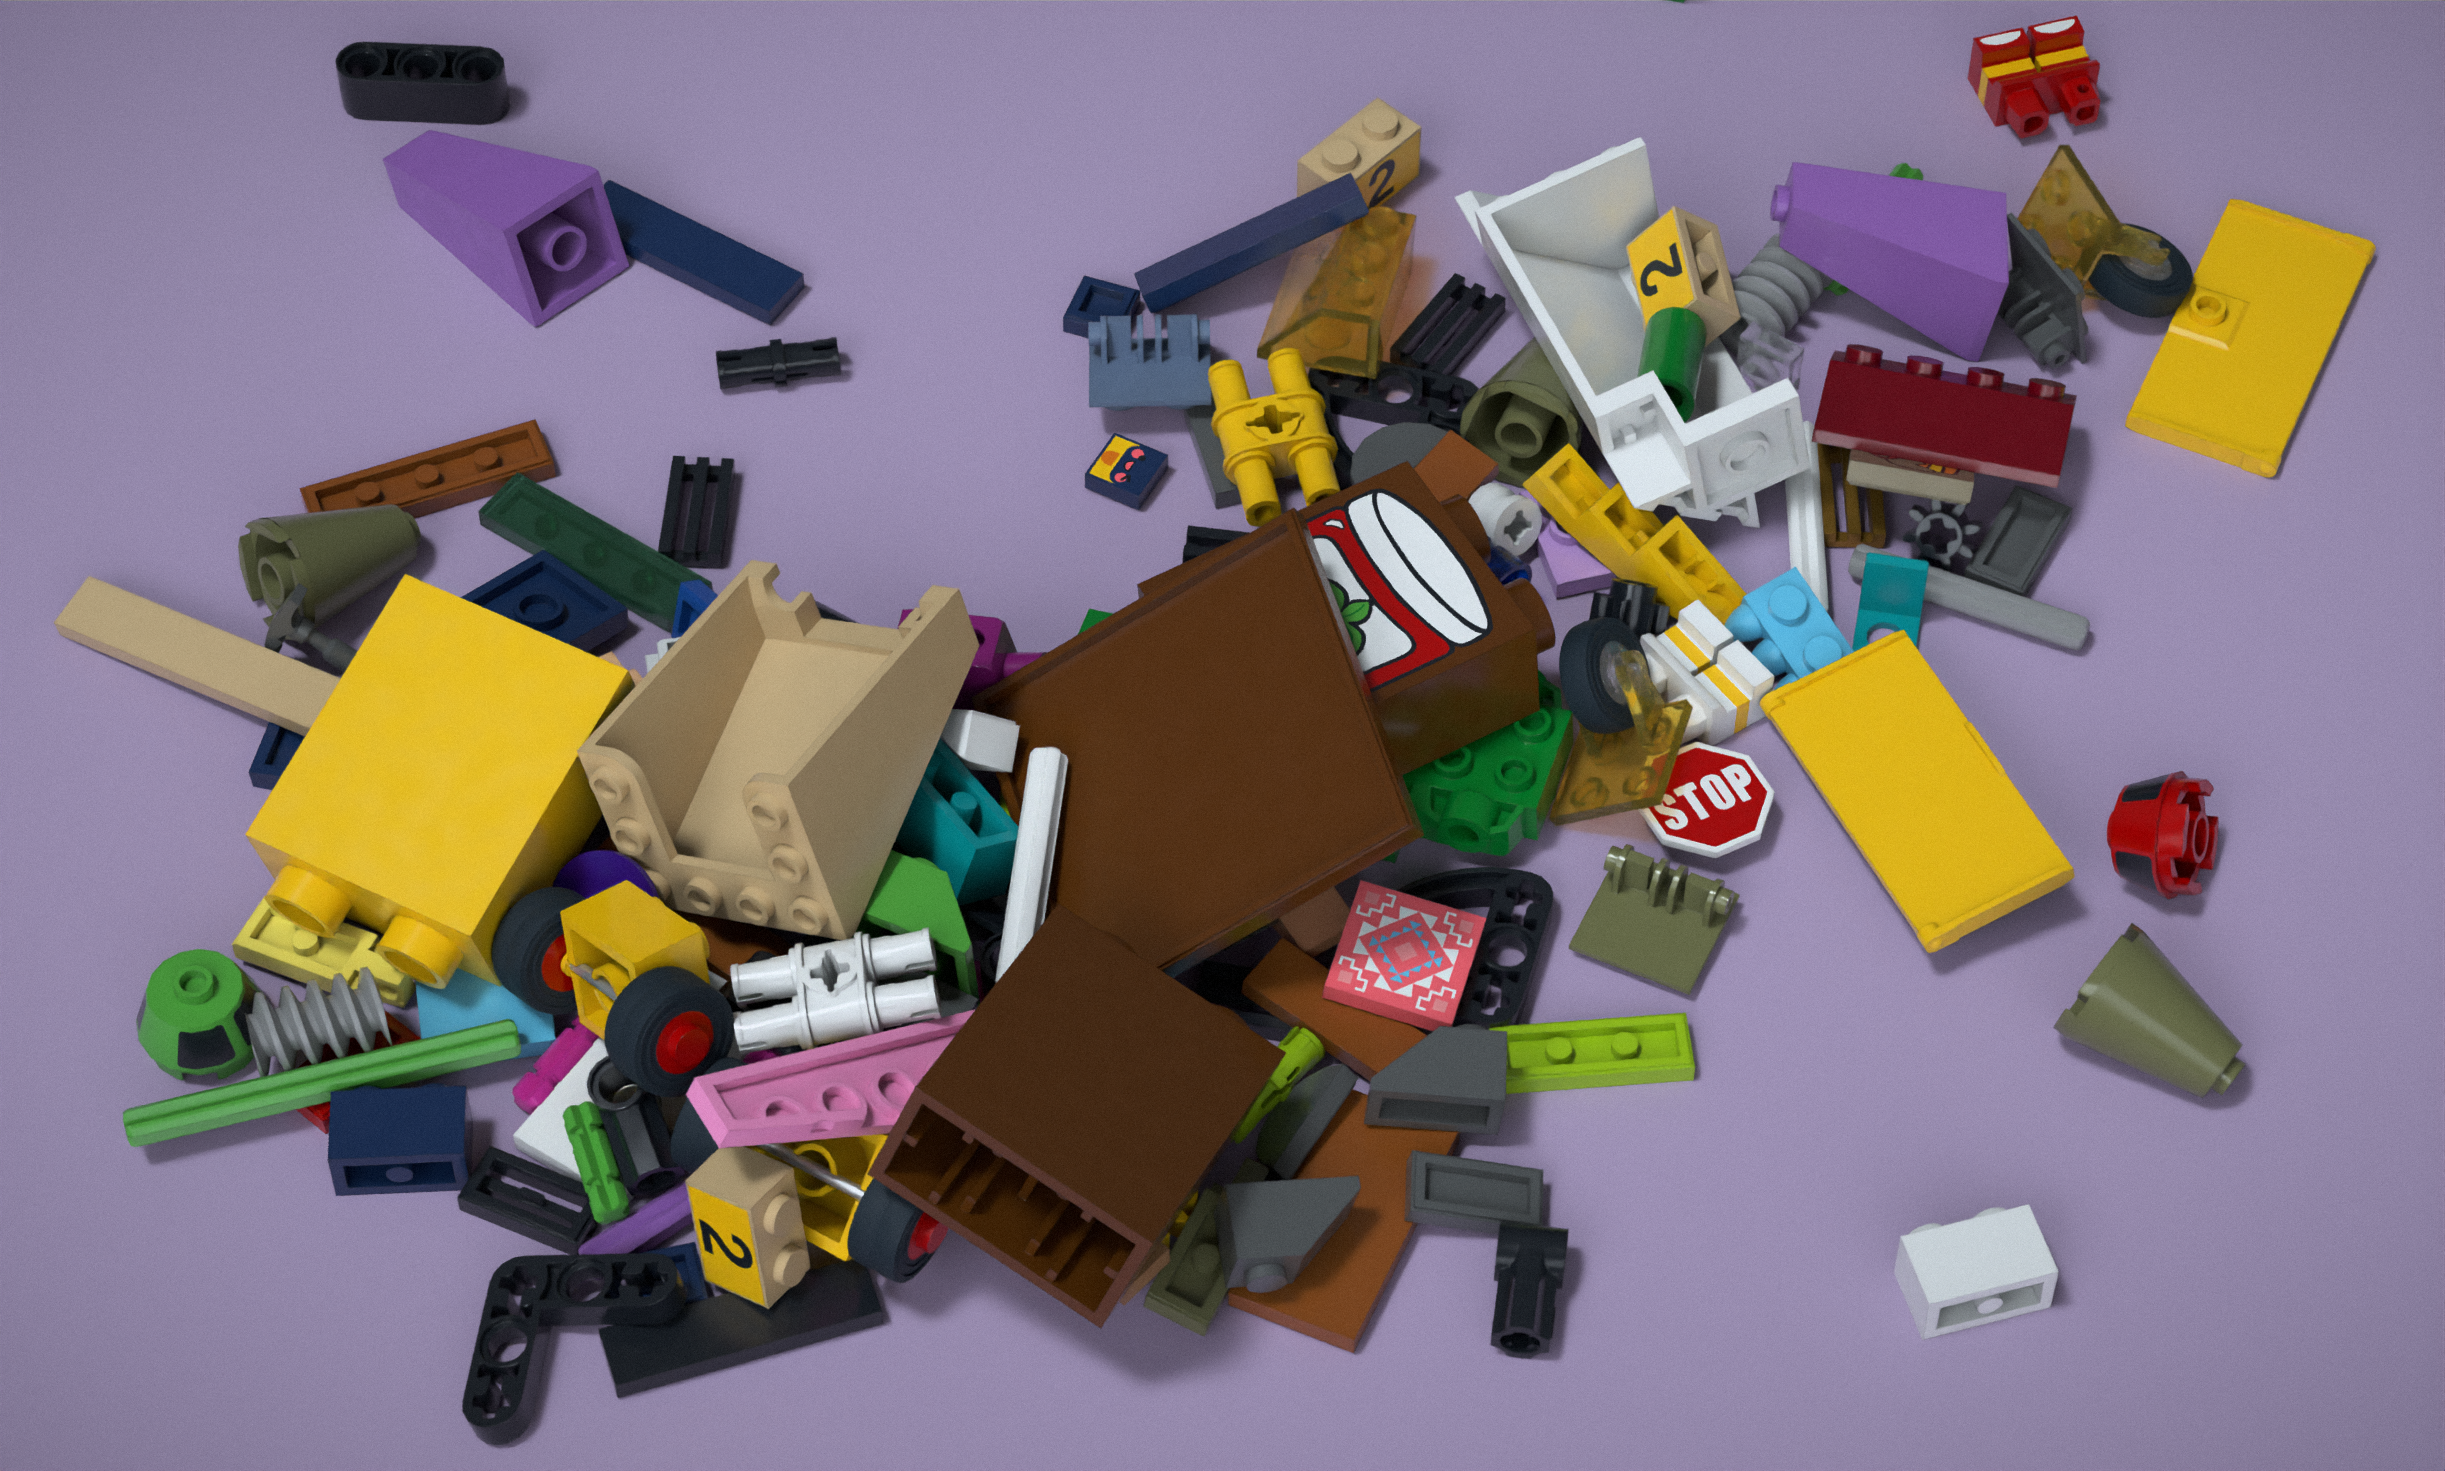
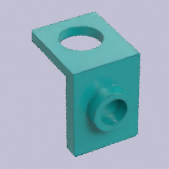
M1870 552L1866 554L1852 644L1854 652L1869 645L1867 636L1877 629H1890L1895 632L1905 630L1916 646L1929 569L1928 561Z

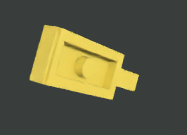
M265 896L232 943L236 958L306 984L308 980L315 979L322 990L330 993L334 974L341 973L350 987L356 989L360 968L368 967L376 978L383 1003L404 1008L416 990V985L412 978L398 971L376 951V947L380 942L378 935L342 922L333 938L315 935L278 914L265 901Z

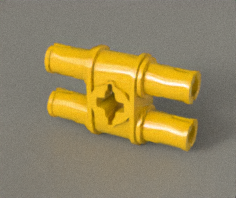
M1294 348L1277 350L1268 358V370L1275 392L1273 395L1251 399L1243 368L1239 361L1223 360L1215 363L1208 370V380L1216 407L1211 427L1214 435L1220 439L1225 457L1222 468L1226 478L1237 485L1247 522L1256 527L1263 526L1282 513L1274 483L1276 478L1298 474L1307 506L1340 492L1333 466L1338 446L1335 438L1329 434L1324 418L1326 404L1323 396L1311 388L1301 352Z

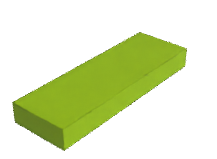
M1686 1013L1489 1028V1030L1507 1031L1506 1094L1694 1080L1695 1064Z

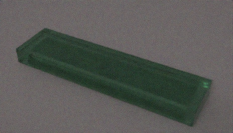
M518 472L478 511L481 526L532 555L544 549L630 611L671 634L681 582L699 579L713 590L711 581Z

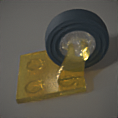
M2059 145L2017 218L2027 231L2034 228L2041 234L2048 245L2051 259L2061 270L2069 268L2073 271L2083 286L2085 298L2109 301L2126 312L2147 318H2161L2172 314L2181 305L2192 284V270L2185 256L2163 236L2141 226L2120 223L2070 145Z
M1610 617L1584 621L1568 631L1563 640L1559 658L1560 680L1564 696L1570 710L1578 721L1580 729L1549 819L1555 826L1661 805L1693 706L1687 699L1665 704L1650 678L1648 661L1643 647L1629 626L1621 620Z

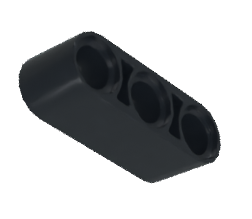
M356 42L343 48L336 57V70L343 108L347 114L356 119L486 125L501 120L507 115L510 108L504 59L499 52L492 48L461 45Z

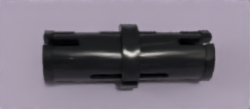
M836 337L782 344L781 339L769 340L768 346L715 351L720 390L774 383L775 388L787 386V381L841 375Z

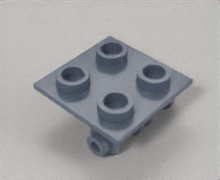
M1161 314L1155 315V338H1144L1143 315H1137V339H1131V316L1105 315L1100 316V322H1088L1089 407H1105L1114 411H1125L1141 406H1167L1171 409L1185 410L1196 405H1211V388L1208 380V370L1211 367L1210 320H1198V314L1167 315L1168 338H1162Z

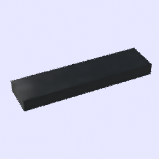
M851 1259L806 1271L802 1280L796 1286L789 1288L769 1309L730 1292L684 1305L676 1316L662 1323L611 1325L598 1329L614 1389L617 1398L881 1325L883 1324V1316L867 1267Z

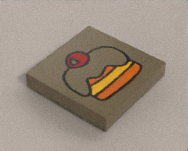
M1850 449L1846 481L1856 486L1967 505V503L1970 504L1974 472Z

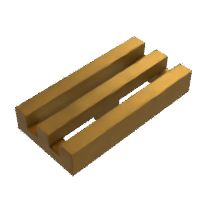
M1817 443L1825 547H1857L1858 544H1865L1874 548H1884L1886 527L1882 490L1866 487L1870 532H1861L1858 489L1856 485H1851L1846 481L1850 449ZM1831 463H1841L1847 532H1836Z

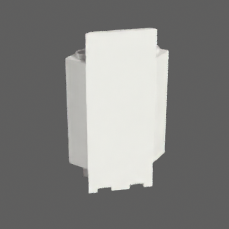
M1636 138L1621 146L1611 147L1594 158L1567 170L1554 172L1546 179L1510 195L1498 196L1470 190L1454 197L1634 509L1654 511L1658 504L1675 507L1680 516L1717 521L1724 514L1737 516L1743 526L1760 528L1754 493L1810 468L1799 395L1789 378L1752 393L1719 337L1705 347L1694 411L1690 419L1685 423L1654 370L1637 377L1645 332L1642 326L1643 318L1636 289L1631 280L1632 272L1625 246L1659 219L1647 149L1642 138Z

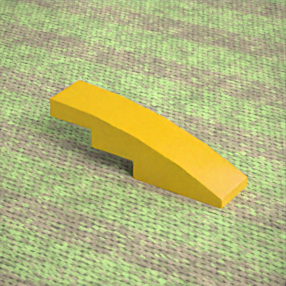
M1569 443L1522 484L1573 538L1620 579L1658 586L1656 602L1666 603V606H1670L1669 615L1677 620L1679 611L1698 599L1725 625L1731 613L1741 605L1743 596L1747 595L1678 515L1663 525L1652 511L1634 509L1620 483L1618 482L1609 489Z

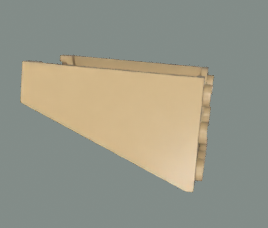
M750 560L577 750V753L618 852L630 857L645 870L657 890L659 899L666 907L673 910L837 940L850 939L858 928L978 651L979 643L959 588L932 585L919 600L920 608L915 607L900 624L899 629L821 618L811 592L801 591L791 603L787 602L776 593L772 582L780 575L777 563Z

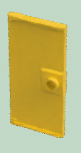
M2229 199L2193 276L2190 290L2177 308L2163 342L2127 415L2125 426L2136 433L2240 467L2242 470L2267 478L2275 476L2284 450L2363 274L2376 252L2374 243L2349 233H2342L2244 200Z
M1905 630L1893 632L1791 684L1788 683L1766 694L1760 700L1759 705L1767 718L1772 721L1928 953L1936 952L1958 941L1959 938L2060 888L2075 877L2072 865L2048 834L2007 776L2001 763L1974 725L1965 717Z

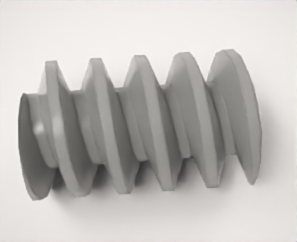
M1779 233L1773 235L1763 249L1751 260V263L1747 264L1741 271L1738 278L1732 281L1741 319L1719 336L1721 342L1731 352L1743 358L1751 360L1766 358L1772 351L1771 347L1779 344L1784 338L1785 332L1792 329L1797 323L1798 317L1803 316L1809 309L1810 302L1816 301L1822 294L1823 287H1828L1833 279L1779 247Z
M368 967L360 968L356 989H352L343 975L337 973L333 977L331 995L326 996L315 979L307 981L305 1001L299 1002L287 985L281 987L277 1008H273L262 992H257L254 995L252 1014L245 1013L260 1077L269 1075L271 1057L276 1056L285 1071L295 1069L298 1050L304 1052L312 1065L321 1063L323 1047L327 1043L338 1058L347 1057L350 1038L353 1037L356 1038L365 1052L373 1051L376 1032L378 1031L384 1034L392 1046L379 986Z

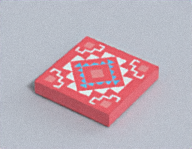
M1360 880L1324 985L1322 998L1430 1031H1434L1440 1026L1452 1027L1484 930L1486 918Z

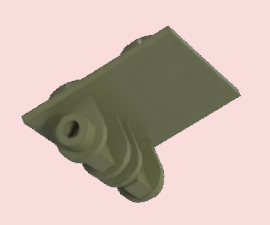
M1626 844L1623 849L1612 846L1604 863V870L1608 871L1575 932L1568 949L1690 995L1739 900L1740 894L1724 888L1725 881L1717 878L1713 881L1692 872L1688 875L1689 868L1681 864L1677 870L1671 869L1669 859L1662 858L1659 864L1655 863L1654 858L1634 851V846Z

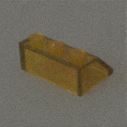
M1368 207L1369 213L1366 216L1295 248L1258 345L1257 358L1268 360L1269 356L1277 350L1294 348L1301 352L1305 367L1376 379L1412 273L1417 215L1397 212L1388 207Z

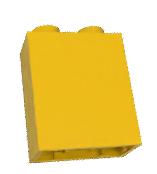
M405 574L245 834L274 878L273 884L265 895V901L288 921L324 938H333L345 917L384 934L376 947L378 954L398 971L427 986L437 989L446 988L456 969L459 968L500 987L502 983L496 976L492 964V945L502 919L513 905L526 895L538 889L552 887L560 870L570 860L579 855L603 814L595 794L590 788L588 777L577 750L635 688V683L629 671Z

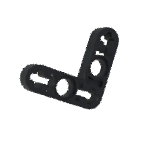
M630 1253L531 1255L515 1257L502 1263L493 1273L489 1282L462 1401V1412L476 1436L486 1444L502 1445L519 1438L527 1430L534 1412L552 1326L656 1324L676 1316L686 1302L687 1286L673 1260L663 1254ZM591 1278L605 1280L602 1291L593 1299L583 1302L572 1300V1294L581 1282ZM622 1280H625L628 1286H622ZM662 1280L665 1284L654 1287L655 1281ZM528 1283H533L535 1286L525 1289ZM652 1291L651 1296L644 1297L641 1293ZM522 1293L520 1305L518 1306L512 1295ZM520 1309H521V1311H522V1313L524 1314L525 1317L519 1316V1314H520ZM512 1338H524L527 1340V1345L519 1357L507 1362L494 1360L497 1349L505 1341ZM496 1382L502 1384L501 1390L499 1389ZM502 1394L509 1406L499 1407ZM495 1411H496L495 1417H493V1418H488V1417H487L486 1413H491V1412H495Z

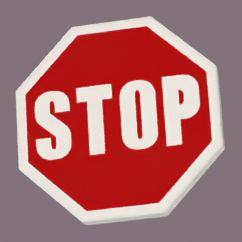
M1694 742L1651 760L1636 808L1662 845L1716 859L1761 839L1775 792L1749 755Z

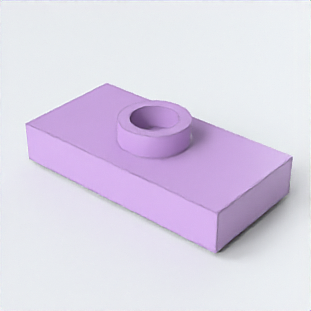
M1527 490L1519 492V495H1523L1535 502L1541 511L1542 525L1534 545L1555 597L1560 598L1610 587L1611 580L1616 578V575L1573 538Z

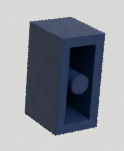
M430 1083L419 1088L381 1089L374 1086H363L351 1091H331L328 1164L336 1196L460 1191L463 1189L472 1175L473 1118L466 1085L449 1086L441 1083Z

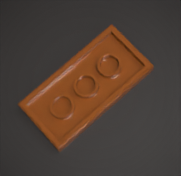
M1353 1089L1291 1179L1359 1176L1361 1189L1348 1218L1292 1284H1286L1278 1290L1266 1293L1251 1292L1247 1287L1230 1288L1228 1292L1229 1306L1352 1353L1355 1352L1418 1223L1405 1221L1407 1159L1412 1150L1452 1156L1459 1143L1460 1132L1364 1124V1112L1368 1095Z

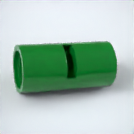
M1669 307L1656 312L1647 323L1637 377L1654 370L1685 423L1690 419L1694 411L1707 329L1702 319L1694 312L1685 308Z

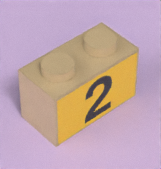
M1377 97L1297 160V197L1351 173L1368 207L1369 213L1331 231L1332 234L1341 239L1420 175L1421 126Z
M1673 206L1625 246L1632 272L1631 280L1636 289L1643 318L1642 326L1644 332H1646L1649 319L1656 312L1669 307L1685 308L1697 314L1704 322L1707 329L1706 347L1741 319L1716 224Z
M745 1146L719 1148L685 1180L704 1280L769 1309L789 1288L796 1286L811 1267L793 1167Z

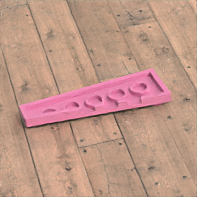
M975 1010L694 1078L686 1096L719 1148L888 1134L891 1132L916 1085Z

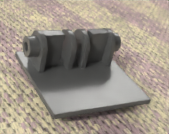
M2013 213L2008 214L2007 224L2012 269L2009 271V284L1997 314L2002 319L2004 318L2005 324L2010 329H2014L2016 337L2022 341L2039 364H2048L2051 368H2058L2069 359L2070 352L2081 364L2087 362L2085 335L2088 334L2089 330L2082 314L2081 301L2085 299L2082 284L2072 270L2069 268L2061 270L2051 259L2048 245L2036 229L2031 228L2027 231Z

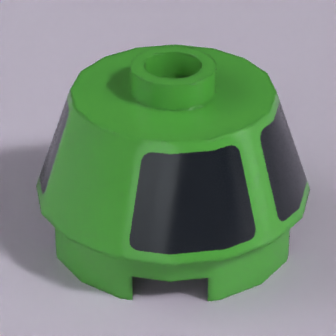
M195 949L179 952L164 960L151 974L136 1018L139 1042L161 1070L178 1080H184L182 1073L200 1076L216 1072L218 1080L225 1079L245 1068L255 1057L245 1013L252 1014L254 995L262 991L256 982L233 960L217 951Z

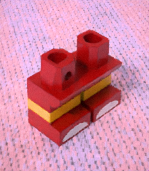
M2077 15L2028 26L2027 35L2022 27L1973 39L1967 79L1995 127L2010 124L2020 138L2039 135L2048 128L2049 116L2051 114L2064 112L2069 123L2075 126L2093 123L2098 119L2101 102L2097 89L2100 63L2096 59H2089L2083 46L2085 31Z

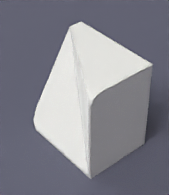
M952 709L942 731L941 738L957 758L971 770L1012 773L1020 726L1016 725L1014 721L978 711Z

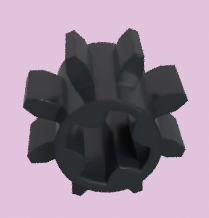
M1932 499V508L1928 512L1922 506L1914 504L1908 513L1919 524L1917 528L1907 531L1902 539L1904 542L1917 543L1921 551L1917 560L1938 559L1941 561L1943 570L1950 571L1954 563L1953 555L1957 551L1964 557L1972 558L1977 549L1966 538L1968 534L1980 531L1983 522L1979 520L1969 521L1968 516L1964 512L1967 505H1954ZM1938 518H1942L1945 528L1956 529V533L1948 544H1943L1941 535H1930L1929 530Z
M1613 578L1609 594L1594 592L1589 620L1601 617L1621 620L1629 626L1640 641L1641 636L1644 634L1660 635L1666 631L1670 606H1666V603L1656 602L1658 586Z

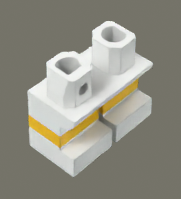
M1698 599L1679 611L1678 623L1657 637L1647 633L1640 638L1650 671V700L1658 696L1665 703L1664 706L1656 710L1654 724L1659 734L1672 748L1696 737L1704 744L1713 746L1761 720L1766 715L1759 705L1760 700L1773 690L1774 675L1739 640L1733 642L1734 635Z

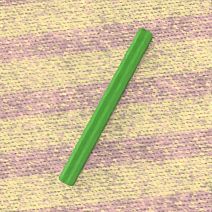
M500 1020L128 1108L123 1112L124 1128L130 1145L140 1147L329 1102L331 1091H351L363 1086H374L384 1089L515 1058L521 1054L520 1037L513 1020Z

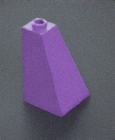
M428 130L383 158L399 207L527 322L535 327L630 267L599 170L592 166L434 130Z
M1792 162L1785 185L1776 184L1771 200L1770 219L1771 221L1779 222V247L1963 359L1978 362L2009 284L2006 193Z

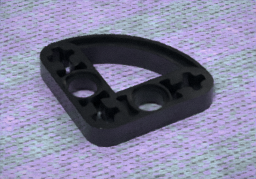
M1329 353L1316 359L1310 367L1308 378L1311 388L1323 396L1326 404L1324 418L1329 434L1335 438L1338 446L1333 466L1340 491L1352 486L1350 473L1354 453L1340 436L1332 414L1389 426L1403 422L1431 424L1447 432L1452 430L1461 436L1459 430L1463 410L1469 399L1479 388L1471 381L1461 377L1345 353ZM1334 379L1342 380L1338 387L1331 386ZM1363 384H1369L1368 394H1363ZM1393 387L1406 390L1411 394V397L1401 403H1390L1383 400L1379 394L1385 389ZM1422 396L1428 397L1427 407L1422 406ZM1452 404L1460 405L1456 412L1448 411Z
M1476 867L1434 874L1396 890L1458 910L1490 907L1452 1027L1474 1024L1489 1030V1028L1493 1029L1494 1027L1519 1025L1551 923L1553 891L1550 884L1542 876L1528 871L1498 867ZM1521 898L1533 901L1527 907L1523 926L1513 923L1514 907L1520 903ZM1513 946L1524 954L1525 959L1518 965L1502 966L1495 963L1489 954L1497 947ZM1492 985L1501 989L1500 1007L1495 1009L1493 1015H1486L1481 1010L1485 1009L1488 1004Z

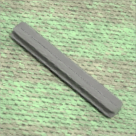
M1858 544L1852 553L1848 572L1854 578L1863 580L1866 554L1868 552L1901 556L1865 544ZM1929 566L1924 601L2075 651L2081 650L2087 639L2090 622L2084 616Z

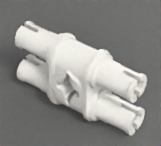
M927 927L922 928L920 931L871 939L869 933L855 932L854 938L808 947H805L803 943H797L794 948H789V955L740 965L738 963L731 964V981L738 1007H745L746 1004L792 997L791 1003L743 1013L741 1011L733 1013L734 1031L741 1055L744 1056L749 1055L750 1052L800 1044L802 1049L810 1050L817 1048V1045L880 1033L883 1032V1028L931 1018H942L940 996L934 975H929L923 979L879 986V980L926 970H937V957L930 928Z

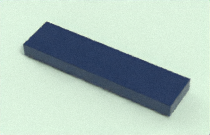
M1349 173L1134 273V276L1150 313L1154 312L1155 314L1364 217L1369 213V210L1352 174Z
M608 180L603 185L627 256L770 326L805 288L804 274L616 182Z

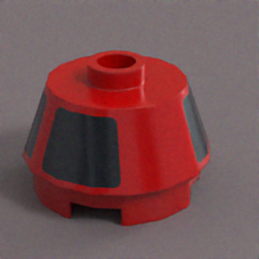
M2183 771L2124 786L2119 793L2114 811L2110 814L2107 825V843L2111 849L2114 870L2120 878L2168 900L2176 898L2178 894L2197 895L2202 893L2201 882H2197L2196 879L2200 869H2213L2218 844V816H2207L2205 811L2204 796H2211L2214 790L2208 779L2188 778Z

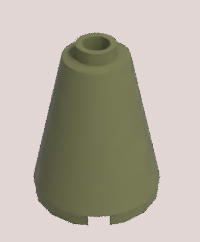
M1534 336L1472 395L1463 410L1459 431L1463 439L1466 436L1470 444L1499 464V474L1495 479L1524 488L1522 484L1568 443L1578 454L1580 453L1583 419Z
M394 504L259 518L248 522L244 526L250 529V533L240 536L238 550L240 568L252 602L263 598L273 614L263 618L267 626H270L278 609L297 584L300 583L308 590L298 607V613L300 616H305L315 623L313 628L317 629L411 564L416 559L417 547L421 543V534L416 520L410 513L403 512ZM288 635L285 637L286 640H294Z
M2133 923L2129 925L2125 934L2118 938L2077 992L2079 993L2077 995L2078 999L2069 1010L2067 1008L2064 1010L2053 1029L2069 1040L2200 1098H2204L2211 1088L2222 1096L2245 1066V1063L2235 1056L2243 1046L2242 1043L2150 937Z

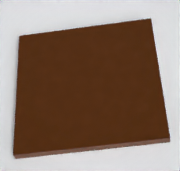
M1294 507L971 698L975 711L1011 720L1020 726L1012 773L996 772L1010 817L1018 827L1029 756L1032 750L1049 746L1060 749V752L1068 758L1044 920L1060 904L1095 928L1119 936L1134 949L1138 956L1172 978L1425 835L1306 519Z

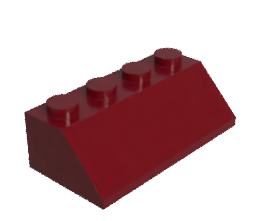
M1848 344L1846 352L1834 351L1829 362L1811 442L2058 488L2077 395L2065 393L2066 385L2040 378H2030L2028 386L2004 382V373L1982 367H1969L1967 375L1944 371V362L1924 356H1908L1906 363L1882 359V350L1865 345Z

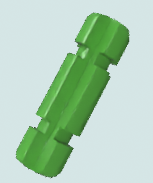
M585 1101L580 1105H570L563 1112L564 1126L569 1142L573 1147V1154L586 1194L590 1199L589 1204L594 1219L604 1225L614 1220H622L630 1212L629 1200L624 1185L620 1181V1173L607 1133L603 1129V1121L599 1110L591 1101Z

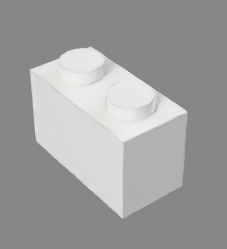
M2029 1204L2007 1210L2001 1207L1990 1208L1978 1213L1971 1219L1943 1226L1937 1223L1920 1226L1909 1234L1900 1236L1894 1274L1922 1340L2051 1308L2059 1273Z

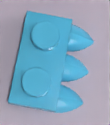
M1796 567L1743 596L1741 605L1731 613L1724 625L1734 635L1733 642L1736 640L1749 642L1763 638V641L1755 647L1752 654L1774 676L1787 673L1774 690L1788 683L1791 684L1854 652Z

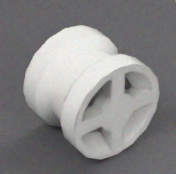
M1488 483L1479 487L1468 500L1485 529L1489 545L1492 549L1506 557H1516L1525 553L1534 544L1542 525L1541 511L1535 502L1523 495H1515L1513 491L1499 483Z

